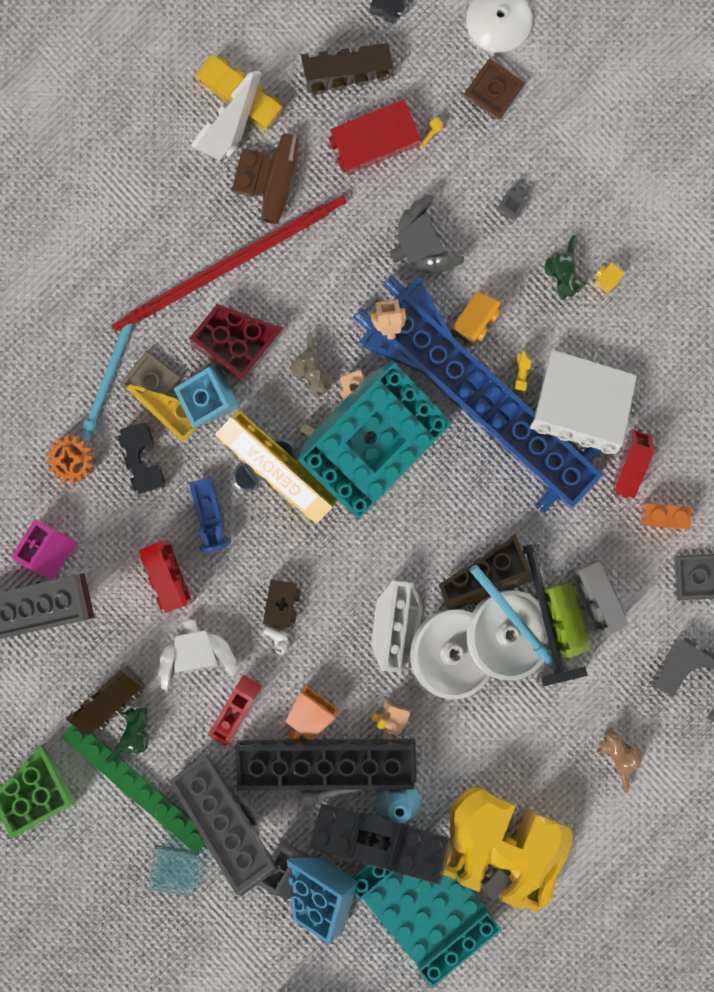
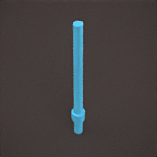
M132 323L123 327L89 417L83 423L82 428L84 430L79 441L87 440L86 447L92 432H95L98 425L96 421L132 329Z
M477 565L471 567L470 572L534 647L533 651L537 656L542 657L550 668H554L553 658L549 653L547 645L543 641H539Z

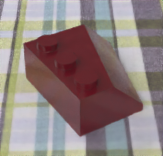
M216 304L190 336L189 342L195 349L243 384L269 352L284 327L272 325L259 318L256 319L244 315L242 312Z

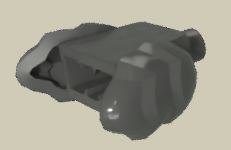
M428 194L419 200H415L410 208L402 213L398 222L399 234L396 236L400 246L389 252L395 263L407 257L409 263L415 265L418 270L425 273L438 274L441 271H451L454 267L464 263V256H444L446 252L425 214L434 200V196Z

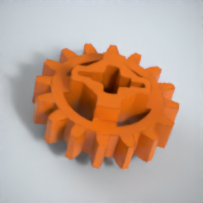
M66 435L65 438H57V443L50 444L53 450L46 453L51 456V459L46 460V463L52 464L49 472L55 471L54 478L62 477L63 483L68 482L69 479L71 484L76 483L77 479L82 481L85 479V476L91 474L88 468L95 467L91 459L96 458V456L90 455L93 447L87 448L85 446L87 440L80 442V436L78 435L74 436L73 439L71 435ZM62 448V453L60 454V456H58L59 451ZM83 463V467L80 470L79 466Z

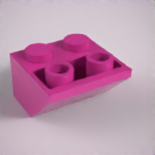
M34 519L11 555V558L28 569L54 580L77 545V542L43 520Z

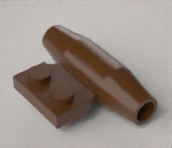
M282 134L272 159L263 152L242 148L232 187V192L251 197L263 194L261 220L269 224L279 223L289 200L297 169L299 138L291 134Z

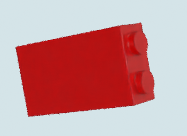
M405 99L331 128V136L328 137L332 150L336 149L339 157L336 160L340 170H345L347 175L419 147L421 144V138Z

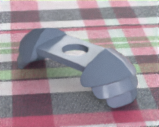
M284 438L274 440L294 459L296 458V449L292 442ZM240 462L233 471L234 486L244 492L258 489L260 487L258 482L264 479L256 474L247 463Z

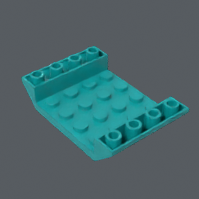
M413 825V826L411 827V828H414V829L421 830V829H420L419 827H417L416 825ZM365 865L351 877L357 881L354 894L359 900H364L415 962L418 972L432 988L502 931L489 910L473 890L456 881L459 876L458 872L455 879L443 875L441 885Z

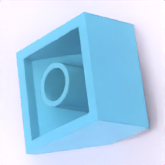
M208 367L174 388L193 428L222 418L240 407L221 368Z

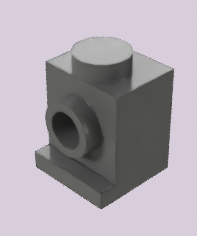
M491 866L484 873L485 878L481 881V889L495 901L499 893L512 883L510 880L511 872Z

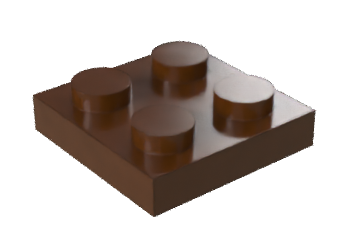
M489 58L463 96L500 121L525 86V82Z

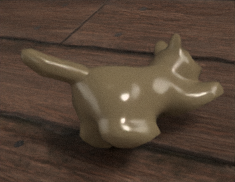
M309 332L306 338L307 350L291 363V372L297 379H307L311 392L320 398L322 393L325 394L331 390L336 375H328L323 372L319 359L314 353L313 334Z

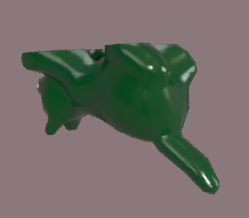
M573 235L568 241L566 251L548 258L544 265L545 273L557 279V293L561 300H565L567 294L570 297L577 296L582 287L587 284L585 281H580L575 272L576 261L573 254L577 239L576 235Z
M134 706L126 710V712L120 713L125 718L127 726L119 745L106 759L107 763L114 761L121 752L139 754L148 748L149 737L143 731L148 721L147 708L139 709Z

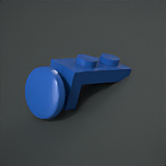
M209 477L190 482V490L200 523L198 532L200 539L203 538L204 541L199 546L200 551L214 552L229 546L231 538L222 537L225 524L212 478Z

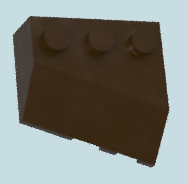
M127 665L102 685L95 694L80 705L81 708L71 713L65 719L87 736L96 729L101 732L110 723L108 719L113 714L118 716L127 708L124 704L128 700L132 699L134 702L144 693L141 689L145 684Z

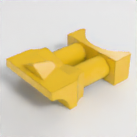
M521 351L520 354H517L516 370L518 372L516 381L513 383L512 392L523 394V391H526L527 373L532 360L526 357V351Z

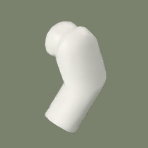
M267 625L263 634L274 639L275 652L277 654H285L289 650L287 634L272 625Z

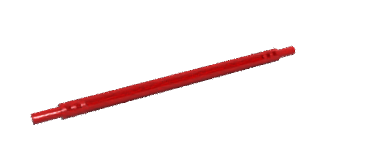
M344 195L326 205L321 204L130 311L128 316L112 324L115 332H118L130 323L142 321L329 216L328 213L347 203Z

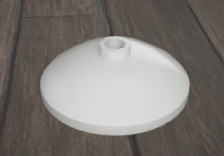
M472 0L466 15L467 31L473 42L487 52L497 54L511 52L521 46L530 33L532 26L531 9L526 0ZM502 12L504 14V17L499 18L497 16V13Z

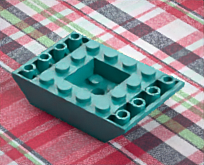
M391 362L370 373L307 438L297 460L359 520L452 423L397 364ZM373 431L374 439L371 442H365L364 437L366 433Z

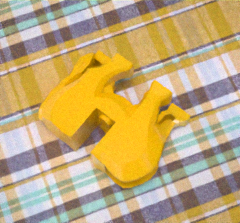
M476 786L467 789L453 802L450 809V839L453 841L444 875L455 879L457 871L462 869L465 862V871L457 877L456 881L465 887L480 892L481 881L484 879L485 868L488 864L495 868L509 870L511 872L510 880L513 883L509 888L501 891L498 898L519 909L524 907L538 913L539 907L544 908L552 900L556 878L562 870L572 846L573 833L571 828L526 808L513 839V837L506 835L505 832L515 806L507 800L494 796Z

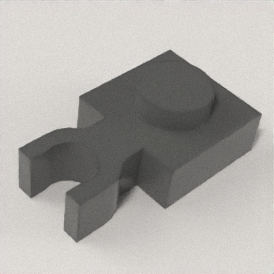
M520 179L514 187V192L508 190L496 209L514 222L527 203V200L522 197L526 196L531 189L529 185L526 190H521L519 185L522 180Z

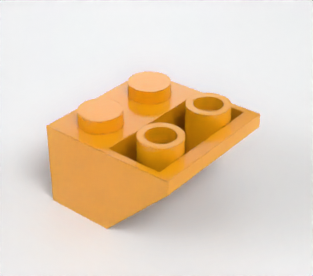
M476 292L450 331L471 346L475 341L480 343L488 331L485 326L488 323L492 325L501 311L498 308L501 303L480 292Z

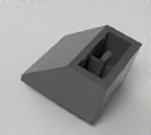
M280 839L271 854L279 869L258 885L276 896L291 900L293 886L289 885V877L292 875V868L288 867L287 859L312 857Z

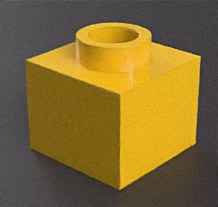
M612 262L607 267L602 265L595 274L598 279L594 283L608 294L625 272Z

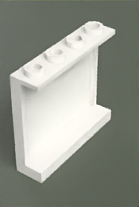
M551 350L545 362V375L535 417L530 425V429L536 430L540 434L556 436L563 441L570 440L579 443L583 447H593L606 454H616L623 445L637 375Z

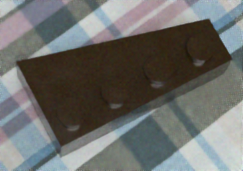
M389 43L361 46L356 52L353 49L345 48L333 55L328 53V51H322L318 53V56L310 58L308 53L301 54L302 70L308 94L319 95L325 93V90L333 88L334 90H343L347 88V85L356 84V86H362L369 83L370 80L385 81L390 79V76H394Z
M514 534L509 540L501 545L499 544L482 558L479 557L473 561L474 563L467 568L461 569L440 583L439 587L447 609H458L489 596V593L470 572L471 567L474 565L481 569L498 591L516 588L532 582L533 579L518 538Z

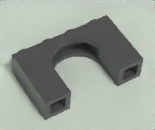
M686 637L684 640L677 638L650 684L669 696L674 697L683 680L691 671L702 667L710 668L714 671V654L706 649L703 652L696 649L697 644ZM714 707L707 717L712 722H714Z

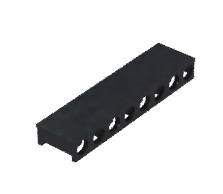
M415 739L237 740L235 745L237 790L415 789V783H417Z

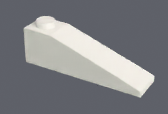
M259 70L250 72L232 93L231 97L233 100L228 101L218 109V118L211 124L208 122L191 144L194 149L218 160L230 159L238 151L237 145L242 139L262 75Z

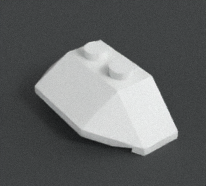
M392 581L377 599L371 646L381 671L402 672L405 668L404 666L410 661L411 645L421 625L423 609L413 583Z

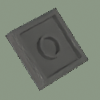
M714 554L674 556L676 600L714 599Z

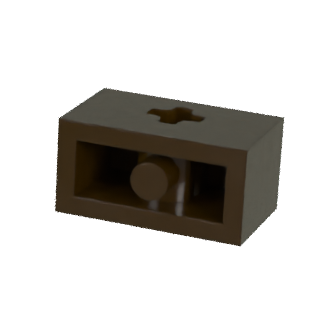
M270 579L263 624L290 628L291 623L295 624L297 611L293 610L295 601L299 602L301 589L297 588L298 583ZM285 598V602L289 603V606H285L281 610L280 605H277V601Z

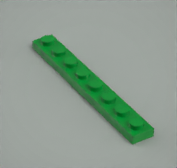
M71 725L61 737L195 854L206 844L190 816L119 755L114 761L107 763L106 759L113 750L93 733L87 736Z

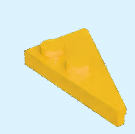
M132 384L126 388L182 443L198 428L192 427L180 401L176 398Z

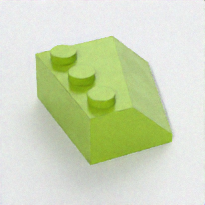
M564 582L544 587L560 653L570 658L591 650L588 631L583 623V611L578 606L576 600L579 598L576 586H572L571 582Z

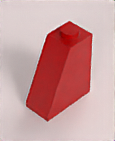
M631 429L613 482V491L623 498L636 497L654 454L653 437L651 435Z

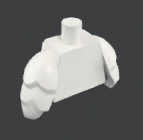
M196 620L183 622L185 634L175 636V641L170 642L160 656L161 665L158 676L160 677L161 689L165 691L169 690L174 673L180 675L220 667L218 659L232 678L238 675L236 658L231 652L229 644L216 634H209L207 631L198 632Z

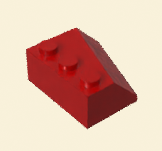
M170 540L159 541L138 550L142 564L149 574L150 585L158 595L156 601L160 610L164 609V612L167 613L193 603Z

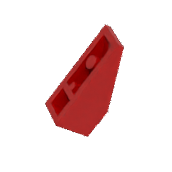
M243 675L213 724L208 736L227 746L262 685Z

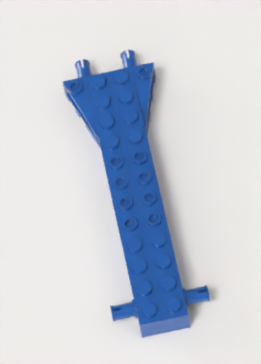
M390 275L388 281L386 280L382 286L387 288L398 299L400 309L405 308L406 321L403 328H401V333H396V338L388 339L387 335L383 336L373 325L371 316L361 307L358 310V314L355 313L352 317L367 330L366 334L358 342V345L397 363L420 371L538 479L547 490L537 503L534 504L538 509L545 503L539 510L540 512L545 514L557 500L562 501L568 508H573L603 476L591 463L601 453V450L587 447L582 453H579L567 441L560 440L558 437L550 434H540L536 430L530 429L535 412L453 338L440 312L435 307L431 296L426 291L421 278L418 277L409 287L405 288L393 275Z

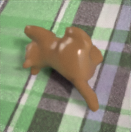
M609 728L608 734L600 738L597 753L604 752L612 757L617 770L620 772L623 791L628 793L630 787L628 776L640 767L642 753L634 745L625 746L620 734L614 729Z

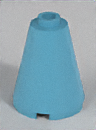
M416 789L380 790L376 799L377 811L382 818L403 825L411 822L417 816L421 805L420 796Z

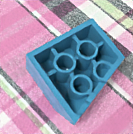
M322 858L287 859V865L292 868L289 885L293 886V896L291 897L293 920L330 944L345 929L357 881Z

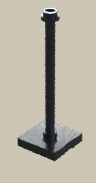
M536 544L523 546V554H527L555 666L553 668L554 673L537 676L538 684L544 687L588 676L586 667L579 666L567 669L566 665L564 666L535 553L539 549L536 548Z

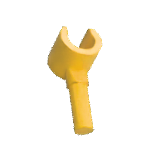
M435 117L429 122L432 130L421 142V146L425 147L435 134L443 130V123L439 117Z

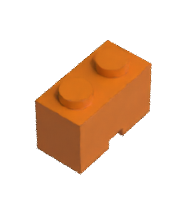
M644 503L641 508L640 526L690 529L692 507Z

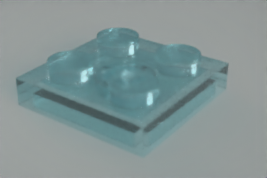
M155 845L149 890L193 897L200 851Z

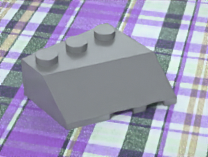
M595 560L572 569L596 632L609 636L629 625L623 607L617 600L616 590L607 578L609 573L604 563L601 564L599 560Z

